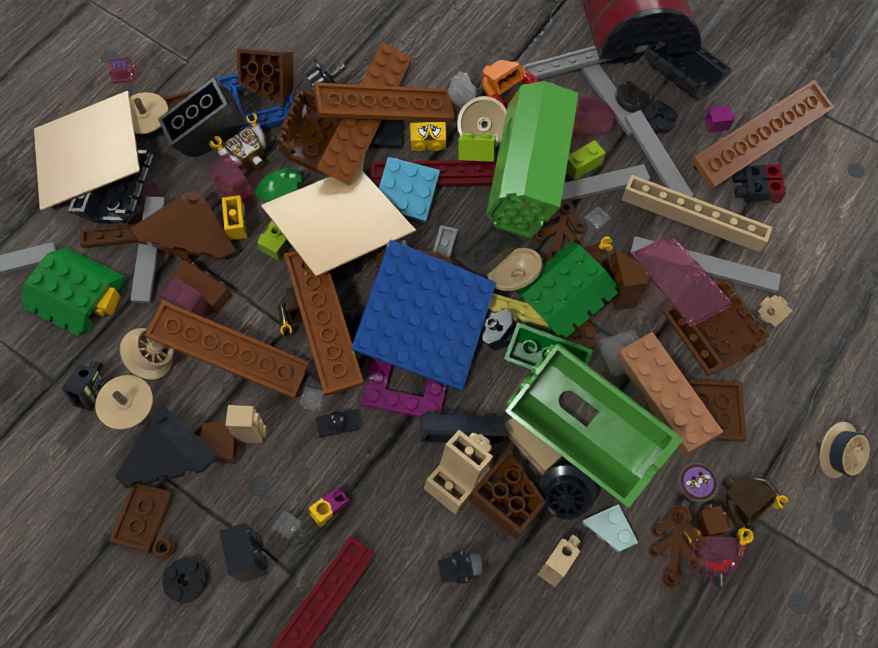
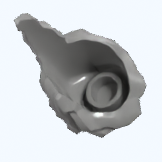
M459 71L457 75H454L448 88L449 97L454 104L463 108L467 102L476 98V87L471 83L467 73Z

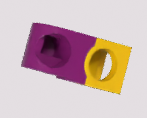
M339 487L310 506L309 514L321 528L331 517L344 509L350 500Z

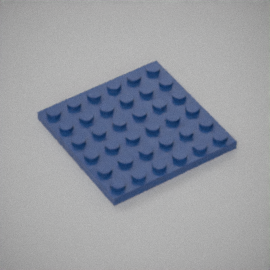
M390 239L350 350L462 391L496 282Z

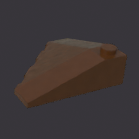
M197 189L179 196L130 228L137 241L144 245H147L148 241L159 244V248L174 251L175 247L186 249V253L192 255L211 254L213 259L222 260L236 253V249L207 201Z

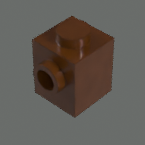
M705 505L696 514L704 538L722 535L730 531L727 524L728 516L721 506Z

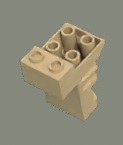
M458 430L446 443L440 465L426 479L424 490L456 515L468 501L472 490L494 466L492 463L493 456L489 454L492 449L489 444L490 440L482 434L478 435L476 433H472L468 437Z

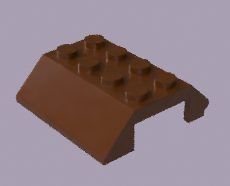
M298 90L276 142L279 144V150L289 161L320 174H325L317 170V166L342 118L318 117L316 103H313L315 94L307 90L304 93Z
M718 280L711 284L706 292L682 305L678 302L662 311L707 376L717 374L750 356L766 344L765 339L769 337L761 325L756 328L753 327L758 321L750 310L742 312L747 306L739 295L736 294L731 298L730 295L735 290L728 281L722 283Z

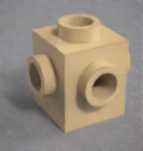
M775 295L771 298L766 297L760 303L762 307L758 312L765 322H770L776 327L793 310L787 306L788 302L784 298Z

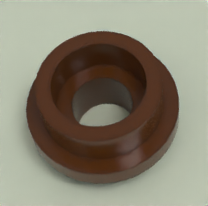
M167 537L159 538L153 545V553L159 559L169 558L175 549L174 542ZM163 545H167L165 552L161 551Z

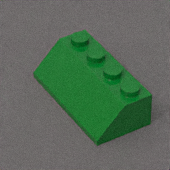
M517 322L504 360L532 370L538 361L546 359L544 353L550 345L556 346L559 343L588 365L593 350Z

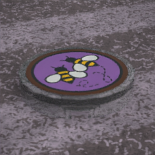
M691 462L685 465L680 470L676 480L681 496L695 504L710 501L717 494L719 488V481L715 471L701 462Z

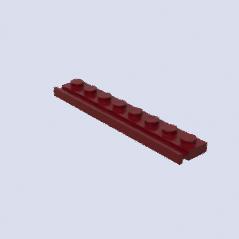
M466 160L406 162L440 170L436 187L492 186L497 160H494V162ZM371 161V178L377 188L380 186L387 161Z
M350 536L271 648H312L376 554Z

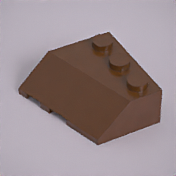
M254 48L237 49L238 85L254 93H259L265 96L266 99L273 100L278 105L285 107L293 89V52Z
M616 251L610 257L603 259V268L617 284L615 289L618 294L611 299L613 309L635 308L649 284V275L647 272L645 273L642 264L623 252Z
M510 448L472 490L468 499L515 540L519 539L546 504L534 483L525 474L522 465L513 456Z

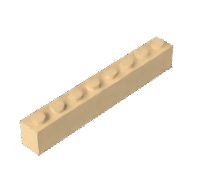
M631 175L622 197V201L757 252H761L767 244L773 228Z

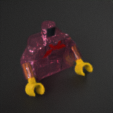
M694 527L697 534L701 535L700 532ZM739 529L738 536L740 540L738 541L737 537L703 536L707 541V545L702 550H696L691 544L692 540L684 530V534L688 538L686 540L687 544L695 556L702 558L704 561V566L698 570V573L710 574L711 587H724L723 575L732 574L738 569L748 547L747 543L753 541L751 531L748 532V536L743 537L744 531ZM697 539L696 543L702 546V542ZM694 560V565L696 567H699V563L696 560Z

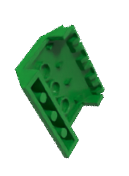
M572 241L542 266L539 276L531 284L522 289L515 290L521 299L528 303L548 324L557 337L562 335L565 339L575 331L572 324L579 328L590 318L587 314L588 310L594 315L605 305L601 300L602 298L609 302L618 294L615 289L617 284L607 271L580 245Z
M66 247L45 255L24 283L22 302H24V309L65 330L68 329L69 332L80 337L83 332L88 333L94 325L88 317L109 288H115L118 292L127 277Z

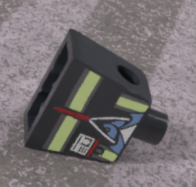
M93 360L89 367L78 365L63 385L62 390L73 406L92 411L97 395L104 386V380L100 375V371L103 368L102 363Z

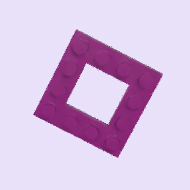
M373 358L361 403L363 407L421 418V415L427 411H435L437 414H441L447 386L428 379L424 397L386 390L392 365Z

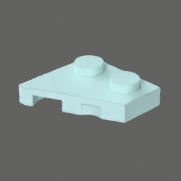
M619 504L582 521L585 527H589L600 539L609 543L610 547L617 552H621L638 543Z

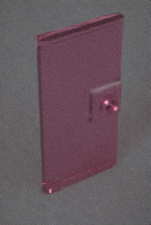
M673 235L660 239L631 254L635 261L644 266L645 273H648L649 278L690 327L732 306L729 298Z

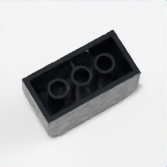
M213 77L159 117L158 121L171 147L186 156L198 157L213 149L210 146V141L218 145L214 138L215 136L220 137L223 142L237 132L244 123V117L230 90Z

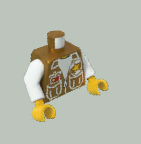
M252 113L255 118L254 121H250L248 116H246V121L252 125V128L248 126L224 142L222 146V140L218 136L214 137L218 145L210 141V146L219 150L218 153L226 163L241 166L244 169L252 165L256 169L264 166L265 162L262 158L265 156V135L260 125L256 123L257 115L255 113Z

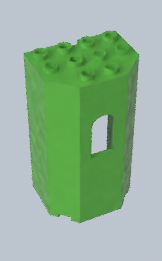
M542 81L521 85L508 104L486 213L489 219L494 220V225L498 229L531 239L542 228L543 222L548 221L560 208L579 93Z
M559 343L556 346L552 344L544 353L546 359L538 361L531 370L534 373L533 376L525 378L518 387L521 390L519 394L514 393L505 405L508 408L505 412L629 508L652 480L655 473L661 469L681 444L683 439L679 434ZM573 391L599 411L587 427L560 406L559 396L561 393Z

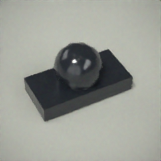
M355 409L344 412L334 411L329 415L316 417L320 438L359 430Z

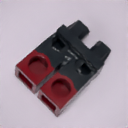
M781 164L747 165L743 170L733 174L732 182L742 184V186L735 187V198H744V202L773 200V203H781L786 195L784 180H782Z

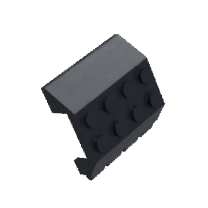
M653 42L644 51L645 59L650 62L651 66L660 70L665 77L673 80L678 87L683 88L691 97L696 99L714 90L732 70V68L703 46H701L700 52L666 54V45L654 50L657 44Z
M137 150V154L140 157L138 158L140 172L74 197L68 212L95 223L127 224L135 211L154 155L150 154L147 150Z

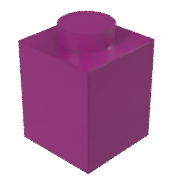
M730 106L708 109L704 118L708 132L729 130L734 122V113L731 112Z

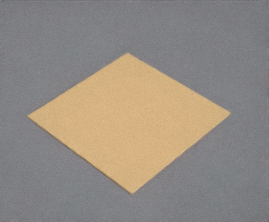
M128 91L34 128L41 211L140 172Z
M358 168L350 186L330 176L261 205L315 276H319L387 245L390 239L395 241L416 231L360 168Z

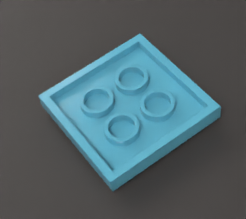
M388 157L379 190L404 217L426 222L440 170Z

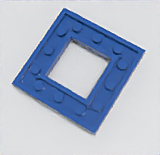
M238 73L216 78L230 90L244 117L242 127L231 137L248 126L252 128V125L246 121V116H248L250 121L255 120L252 113L257 115L256 123L260 125L261 129L281 125L286 116H288L287 113L293 103L292 94H290L285 107L278 105L276 102V107L244 115L237 92L247 89L238 85Z

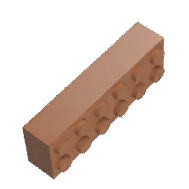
M653 332L619 350L616 357L617 361L656 418L683 439L677 447L683 457L688 456L723 433V430Z

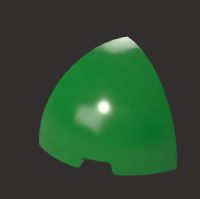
M297 169L274 171L258 184L254 194L267 203L299 190L300 183L302 182L301 173Z

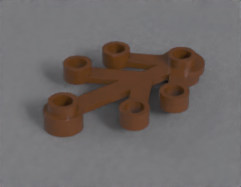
M568 201L561 202L560 208L548 221L543 222V226H547L550 221L560 217L559 223L545 230L540 229L535 234V240L543 242L545 238L556 233L553 249L547 254V261L553 257L552 254H557L560 251L563 234L569 242H577L582 246V240L574 236L566 222L568 219L578 235L585 232L586 225L577 220L574 215L575 208Z
M677 505L671 509L669 519L651 527L652 535L659 538L665 534L667 529L674 526L673 535L659 544H653L648 548L649 555L657 558L662 555L664 550L671 547L669 568L661 576L663 585L670 589L679 585L681 581L680 574L678 573L680 551L688 560L689 567L693 571H698L704 566L702 558L695 556L683 538V529L692 540L691 544L694 549L702 550L706 547L707 541L703 536L697 534L690 523V511L682 505ZM679 512L683 514L684 519L679 517ZM656 527L661 530L660 534L656 532ZM697 539L702 542V546L696 543ZM653 547L658 550V554L654 553ZM694 560H696L699 563V567H696L694 565ZM670 574L674 576L675 581L670 578Z

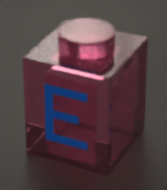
M129 57L108 59V73L114 84L135 82L134 74H137V69Z

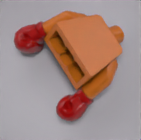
M499 60L491 66H486L482 72L484 91L488 97L498 100L505 108V101L498 95L520 81L524 85L539 82L537 77L530 74L529 71L526 72L518 62Z

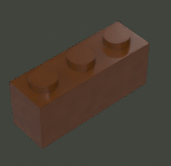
M183 260L169 275L174 285L216 313L231 297L228 291L229 287L222 281L218 283L207 271L203 273L193 262L188 263Z

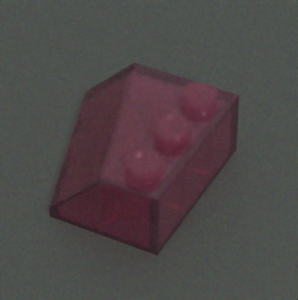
M580 96L577 101L572 134L586 135L594 132L598 134L611 132L615 112L602 98Z

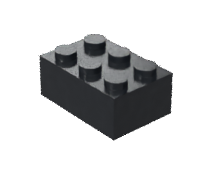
M242 523L219 531L230 576L243 583L267 575L266 569L269 568L268 560L261 551V548L264 547L261 535H258L257 531H254L253 527L251 528L246 523Z

